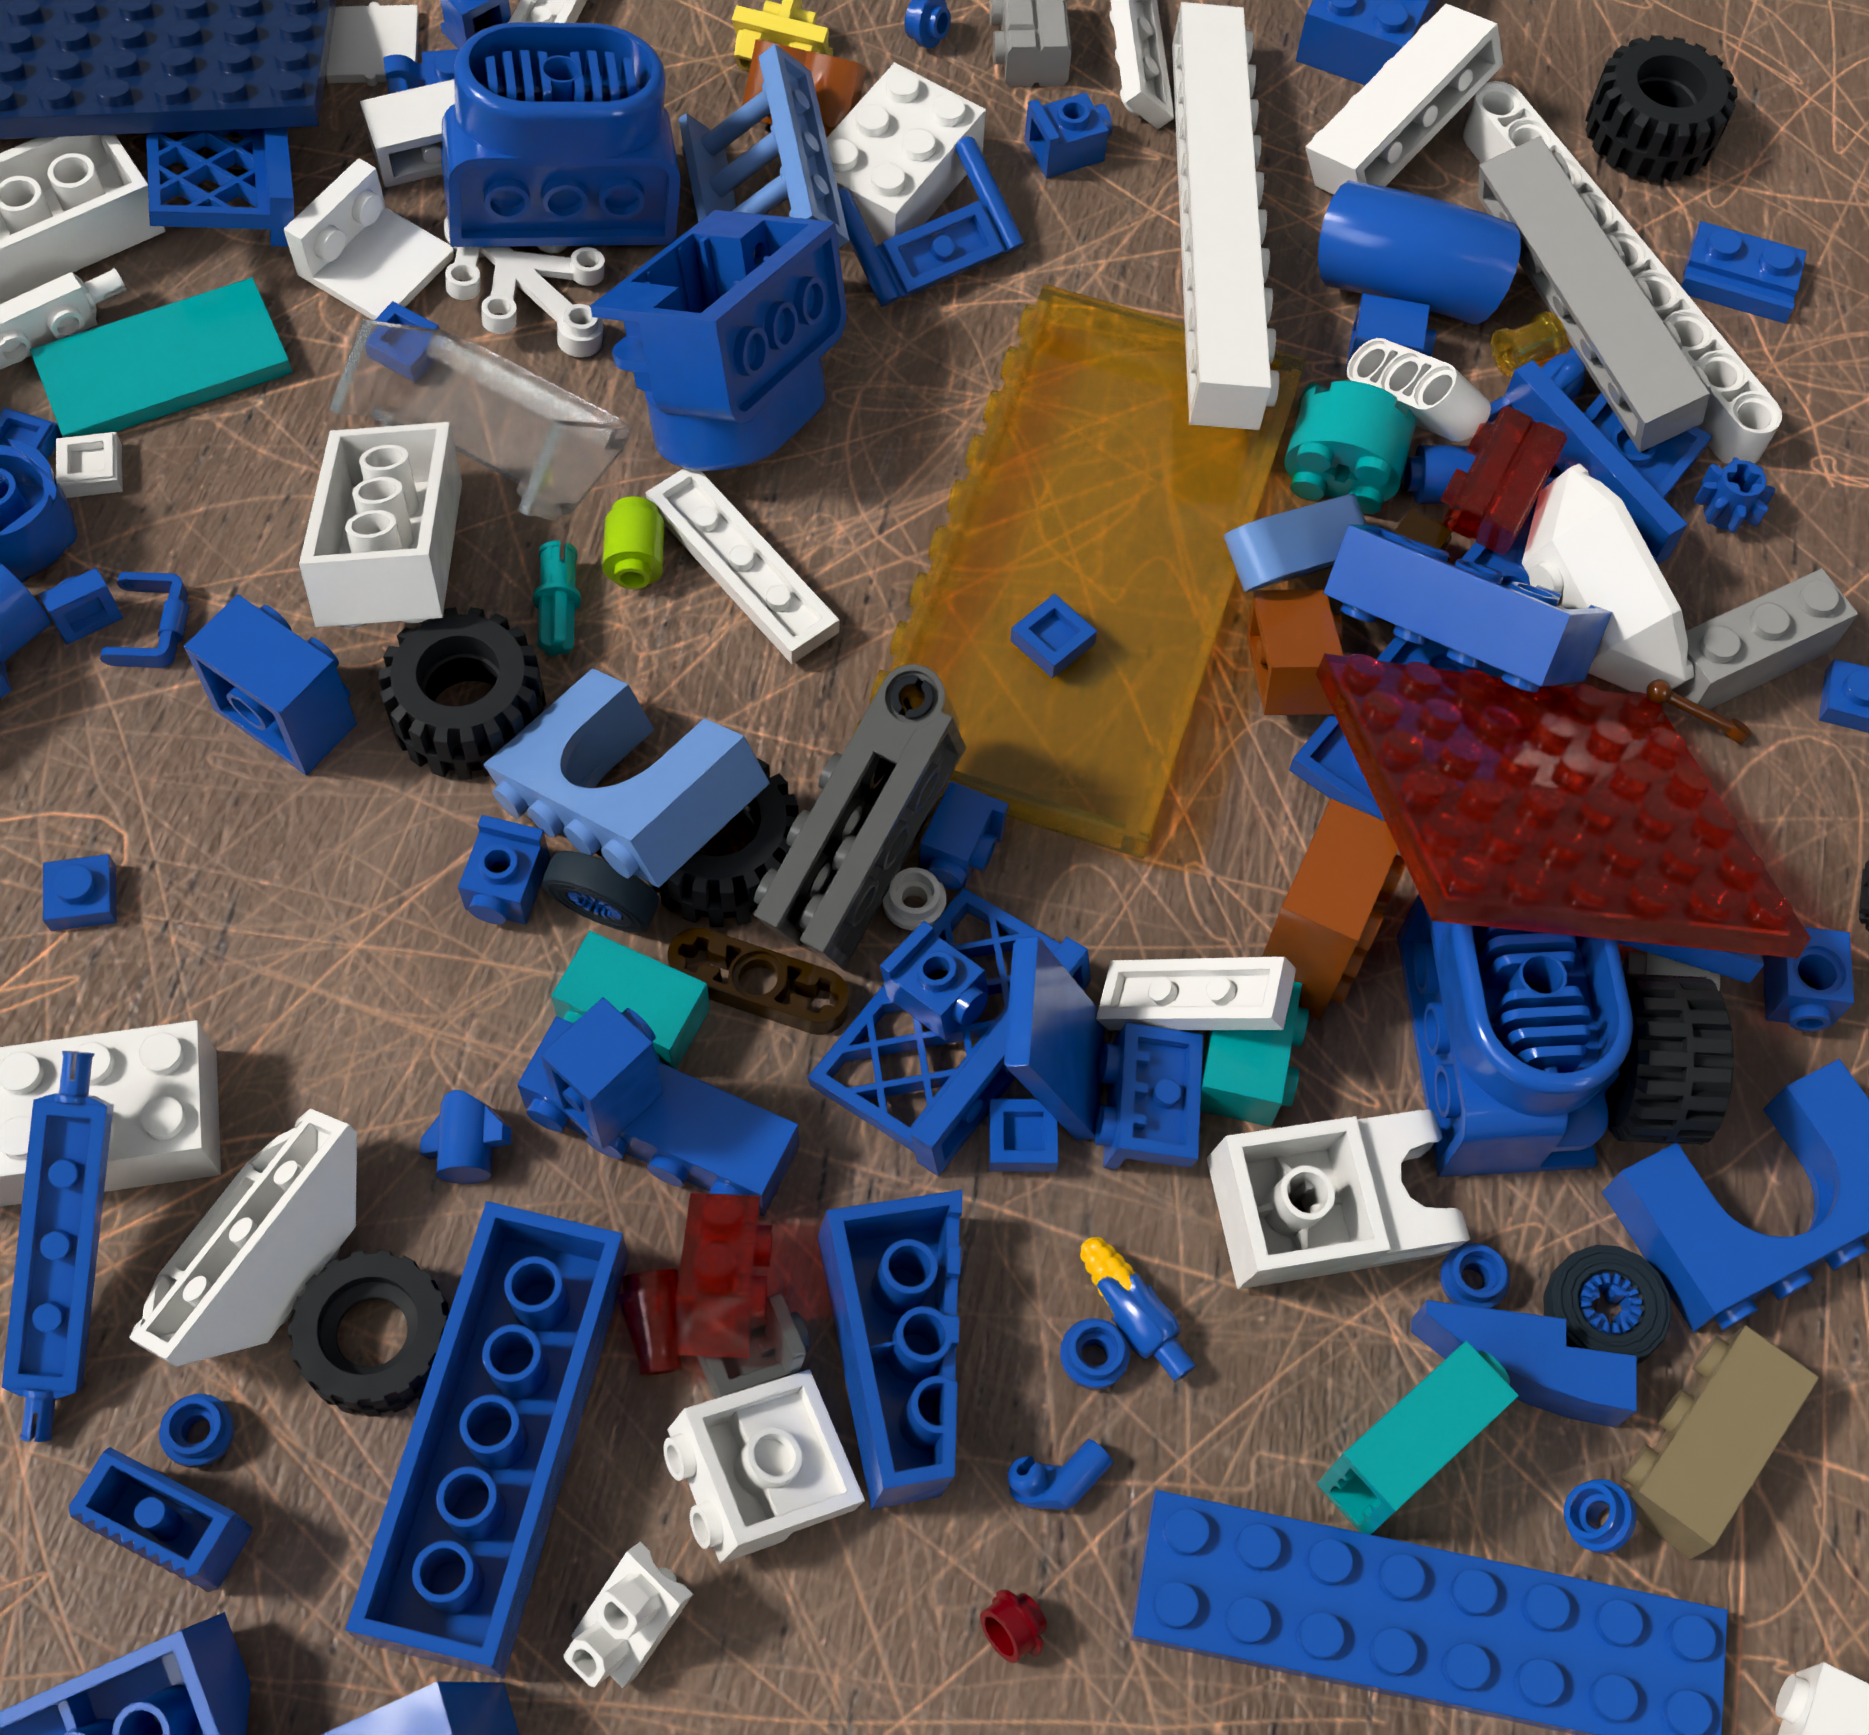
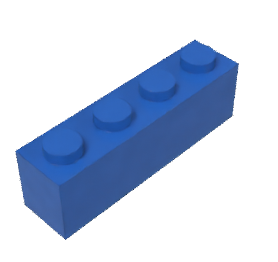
M556 1016L517 1086L524 1106L528 1109L526 1113L533 1121L552 1131L562 1132L566 1126L588 1136L556 1106L540 1056L549 1045L573 1025V1023ZM663 1063L658 1066L662 1095L604 1149L589 1136L586 1139L591 1147L611 1158L622 1159L624 1154H627L647 1163V1170L652 1175L670 1185L682 1187L685 1181L708 1191V1198L729 1212L742 1215L748 1209L763 1217L799 1149V1129L797 1123Z

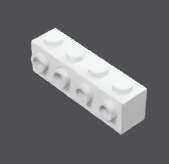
M1445 4L1427 23L1420 27L1410 41L1393 58L1389 59L1383 68L1305 146L1315 186L1333 195L1348 180L1386 187L1503 66L1497 23Z

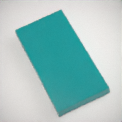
M253 277L30 349L63 438L117 432L293 373L288 357Z

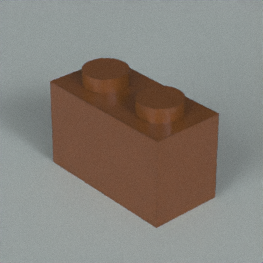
M1325 589L1253 591L1247 641L1264 715L1338 714L1342 689L1351 688L1353 680L1352 656L1350 652H1342L1341 616L1339 613L1332 614L1328 596L1323 594Z

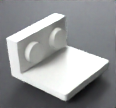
M360 158L283 229L297 275L373 321L392 301L405 307L455 257L453 247H450L448 243L386 208L377 169Z

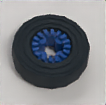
M572 851L557 852L553 856L544 874L542 885L552 898L577 914L605 926L636 933L644 932L650 926L657 911L660 898L651 886L634 874L630 878H625L616 872L607 861Z
M1593 1245L1571 1253L1551 1273L1543 1295L1544 1316L1566 1319V1346L1637 1356V1364L1646 1360L1664 1342L1672 1318L1670 1294L1660 1274L1642 1256L1620 1246ZM1600 1292L1604 1293L1608 1303H1619L1622 1309L1612 1319V1324H1609L1604 1314L1596 1313L1594 1309L1591 1310L1590 1308L1599 1298Z

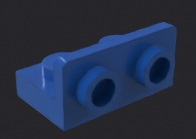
M1126 1022L1112 1044H1104L1099 1061L1098 1077L1100 1083L1108 1084L1107 1106H1100L1095 1126V1144L1104 1146V1168L1118 1169L1125 1159L1191 1168L1197 1162L1199 1153L1203 1034Z

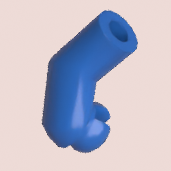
M1087 1439L1063 1466L1035 1463L1033 1456H1023L1016 1459L1008 1469L1007 1480L1010 1485V1493L1018 1503L1027 1508L1068 1510L1084 1497L1114 1462L1110 1455L1092 1439Z

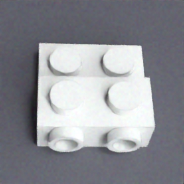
M810 1369L684 1408L667 1429L670 1437L666 1438L664 1442V1457L668 1470L677 1481L687 1479L697 1504L692 1506L690 1510V1523L694 1537L703 1549L714 1548L720 1564L784 1542L793 1532L854 1511L865 1501Z

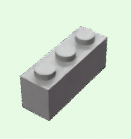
M1821 568L1687 630V659L1693 665L1695 677L1671 691L1710 710L1832 652L1858 616V613ZM1679 709L1687 720L1695 717Z

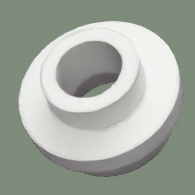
M907 868L896 874L883 899V909L887 917L895 925L906 930L914 931L923 921L932 926L946 908V891L943 884L931 872L922 868ZM909 896H919L926 904L920 908H911L905 906L903 901Z

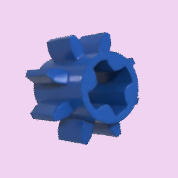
M1735 457L1731 463L1726 465L1724 470L1716 464H1711L1701 481L1702 486L1694 498L1695 503L1704 505L1703 511L1707 518L1706 522L1720 529L1730 530L1731 533H1736L1745 520L1750 525L1757 527L1768 511L1767 504L1775 493L1774 487L1766 485L1764 469L1752 462L1739 460Z

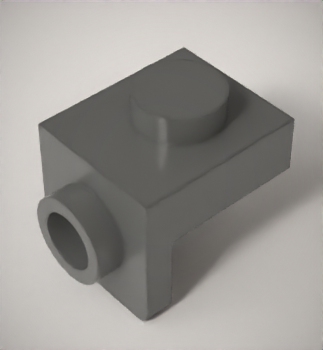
M778 1293L766 1298L760 1313L696 1333L693 1347L712 1395L716 1399L799 1373L806 1357V1352L809 1351L810 1343L802 1317L796 1311L790 1313L783 1295Z

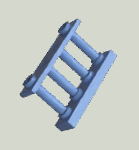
M774 44L758 56L764 82L762 83V91L712 130L687 113L678 119L683 141L682 153L687 162L698 223L714 210L765 215L789 198L791 206L789 217L835 222L838 246L840 248L849 241V236L812 73L795 58ZM771 113L773 122L771 133L728 164L725 148ZM780 155L782 164L780 175L737 206L733 189Z

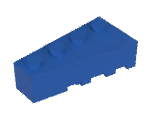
M1348 524L1323 593L1343 602L1340 609L1343 613L1367 622H1375L1377 617L1395 624L1393 633L1396 636L1413 643L1428 645L1431 639L1449 647L1447 657L1458 663L1474 668H1482L1485 662L1504 671L1502 676L1504 682L1526 691L1538 692L1540 686L1585 681L1613 612L1592 604L1587 609H1566L1558 606L1562 595L1559 592L1539 585L1534 587L1520 582H1511L1510 587L1501 585L1504 577L1501 574L1502 572L1496 569L1457 559L1455 565L1447 563L1450 554L1441 549L1375 525Z

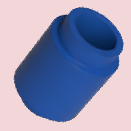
M1419 445L1415 456H1408L1403 477L1405 491L1413 492L1416 503L1474 504L1477 499H1488L1494 482V460L1492 453L1479 452L1477 446Z

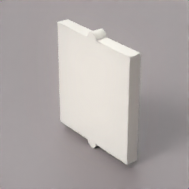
M371 2L369 6L336 7L326 70L327 82H367L369 86H375L378 82H387L384 57L394 54L405 55L417 63L418 5L379 6L377 2Z

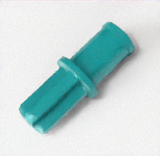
M557 540L544 543L539 548V586L533 591L532 599L534 606L538 609L537 645L540 649L545 650L546 656L549 657L569 654L574 647L575 611L581 604V594L575 588L578 551L576 547L566 542L564 546V559H560L561 541Z

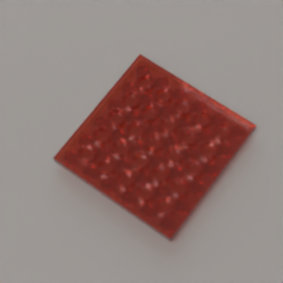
M1324 653L1316 676L1432 921L1797 959L1810 941L1811 937L1794 913L1791 903L1783 896L1765 868L1763 860L1755 853L1738 827L1736 819L1729 813L1712 787L1710 779L1703 773L1688 750L1686 742L1679 736L1662 710V705L1652 702L1647 697V694L1635 691L1629 694L1600 691L1595 687L1585 684H1578L1574 687L1562 685L1540 686L1538 692H1530L1504 682L1502 677L1490 676L1474 669L1459 672L1433 668L1421 662L1400 664L1377 661L1363 654H1353L1348 657Z

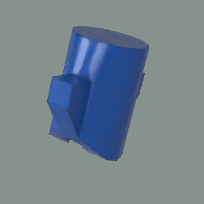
M452 1090L445 1094L441 1101L439 1116L421 1137L420 1155L428 1159L437 1158L436 1176L440 1180L456 1184L484 1182L491 1178L492 1148L511 1145L512 1128L494 1111V1108L465 1091Z

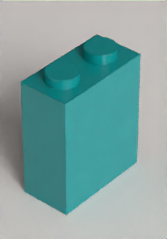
M1466 1340L1353 1443L1316 1485L1360 1533L1371 1535L1519 1396L1509 1385L1510 1378L1508 1373L1492 1355L1482 1350L1477 1352Z

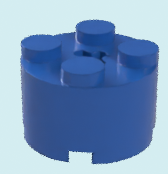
M8 439L10 445H0V563L23 583L30 575L47 568L55 562L66 548L76 541L78 532L72 508L45 456L26 442Z

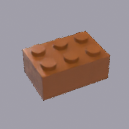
M1332 798L1326 807L1283 902L1262 957L1285 956L1296 968L1294 981L1302 983L1298 1007L1309 1009V1016L1321 1021L1330 1000L1343 1004L1366 953L1374 941L1384 918L1387 904L1408 862L1407 858L1396 854L1405 835V829Z

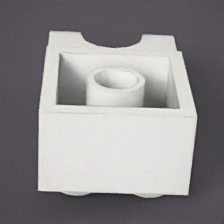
M1417 1110L1357 1119L1354 1116L1225 1136L1207 1157V1162L1237 1290L1446 1255L1451 1250L1457 1249L1469 1241L1470 1235L1463 1213L1459 1209L1424 1207L1409 1196L1401 1181V1163L1421 1157L1430 1150L1435 1142H1439L1442 1139L1436 1113L1432 1110ZM1301 1202L1305 1212L1297 1209L1293 1203Z

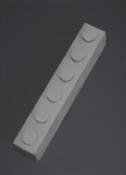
M1538 136L1479 164L1478 199L1489 215L1516 224L1520 232L1521 242L1518 262L1640 453L1703 423L1708 399L1711 396L1710 382L1703 369L1698 365L1692 366L1682 352V342L1674 325L1670 321L1663 322L1653 308V297L1646 282L1640 277L1634 279L1625 265V255L1619 241L1613 235L1606 236L1598 224L1597 212L1590 197L1585 193L1579 195L1571 183L1569 168L1563 156L1558 152L1552 154L1542 137Z

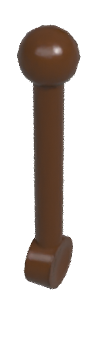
M1654 680L1646 688L1647 697L1652 702H1667L1721 729L1739 744H1743L1751 735L1749 728L1737 719L1730 721L1671 691L1670 685L1665 680Z

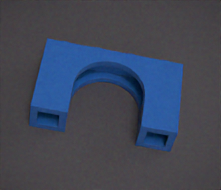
M1840 1058L1785 1086L1763 1108L1768 1118L1804 1168L1810 1180L1814 1195V1213L1806 1233L1789 1237L1769 1236L1753 1231L1737 1222L1716 1201L1677 1142L1622 1170L1602 1191V1194L1646 1261L1660 1274L1670 1294V1298L1693 1333L1714 1321L1718 1323L1722 1331H1725L1759 1311L1753 1300L1772 1291L1776 1299L1780 1301L1814 1281L1809 1273V1270L1826 1261L1832 1271H1836L1869 1251L1863 1242L1869 1238V1099Z

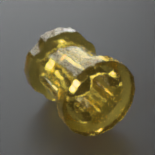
M1543 311L1536 314L1532 318L1531 323L1517 329H1499L1492 335L1491 339L1493 360L1503 375L1512 378L1515 369L1531 360L1538 363L1543 360L1548 361L1561 353H1566L1568 339L1565 328L1555 314L1550 311Z

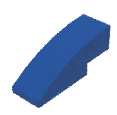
M1426 1300L1411 1319V1333L1444 1359L1451 1355L1466 1340L1477 1352L1482 1350L1492 1355L1508 1373L1510 1378L1509 1385L1519 1395L1516 1399L1525 1404L1570 1419L1614 1428L1637 1412V1356L1566 1346V1319Z

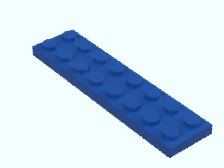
M1155 1490L1152 1495L1130 1640L1573 1735H1722L1728 1609Z

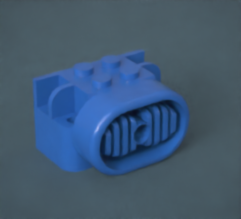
M504 23L483 29L470 37L462 45L456 56L454 64L455 104L451 105L444 113L441 124L443 145H441V160L450 247L670 245L674 242L677 232L681 179L670 117L664 108L666 74L664 65L656 51L643 39L629 31L598 23Z
M714 210L590 305L592 317L624 321L626 337L619 341L612 349L614 363L619 369L633 372L636 388L645 391L654 444L659 454L665 460L682 468L699 471L727 470L746 466L776 452L820 411L826 399L821 356L833 347L842 336L847 316L835 222Z
M1518 864L1498 868L1480 877L1467 890L1420 892L1397 934V941L1426 1110H1432L1436 1113L1442 1133V1139L1432 1145L1438 1177L1594 1169L1597 1165L1594 1144L1602 1138L1609 1125V1112L1605 1092L1620 1075L1618 1068L1626 1058L1633 1035L1632 1009L1613 924L1604 906L1586 886L1575 878L1556 869L1533 864Z

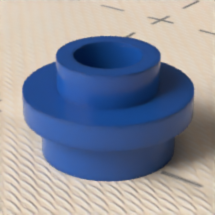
M911 0L905 14V31L910 39H914L920 47L930 49L935 47L949 31L951 14L945 0Z
M1466 1243L1457 1249L1451 1250L1443 1260L1440 1268V1283L1444 1293L1452 1303L1492 1309L1506 1296L1510 1285V1274L1505 1261L1494 1249L1479 1243ZM1468 1269L1478 1272L1484 1282L1483 1288L1473 1289L1469 1287L1463 1280L1462 1272Z
M1099 1318L1081 1320L1070 1327L1063 1337L1060 1346L1062 1368L1066 1375L1081 1387L1094 1390L1110 1387L1121 1379L1129 1364L1130 1348L1128 1341L1122 1331L1109 1321ZM1088 1345L1099 1346L1104 1350L1107 1361L1100 1366L1089 1365L1084 1361L1081 1351Z
M208 1394L186 1396L175 1402L167 1410L161 1421L159 1429L161 1447L171 1460L181 1466L189 1468L207 1466L218 1460L229 1448L234 1436V1419L228 1407L214 1396ZM199 1421H208L210 1423V1432L207 1438L197 1444L189 1443L187 1434L191 1426Z
M1596 1479L1582 1483L1569 1493L1564 1505V1519L1570 1535L1577 1544L1591 1552L1599 1554L1614 1552L1624 1546L1634 1532L1637 1520L1635 1503L1631 1495L1623 1487L1612 1481ZM1609 1507L1607 1521L1599 1528L1598 1517L1604 1509Z

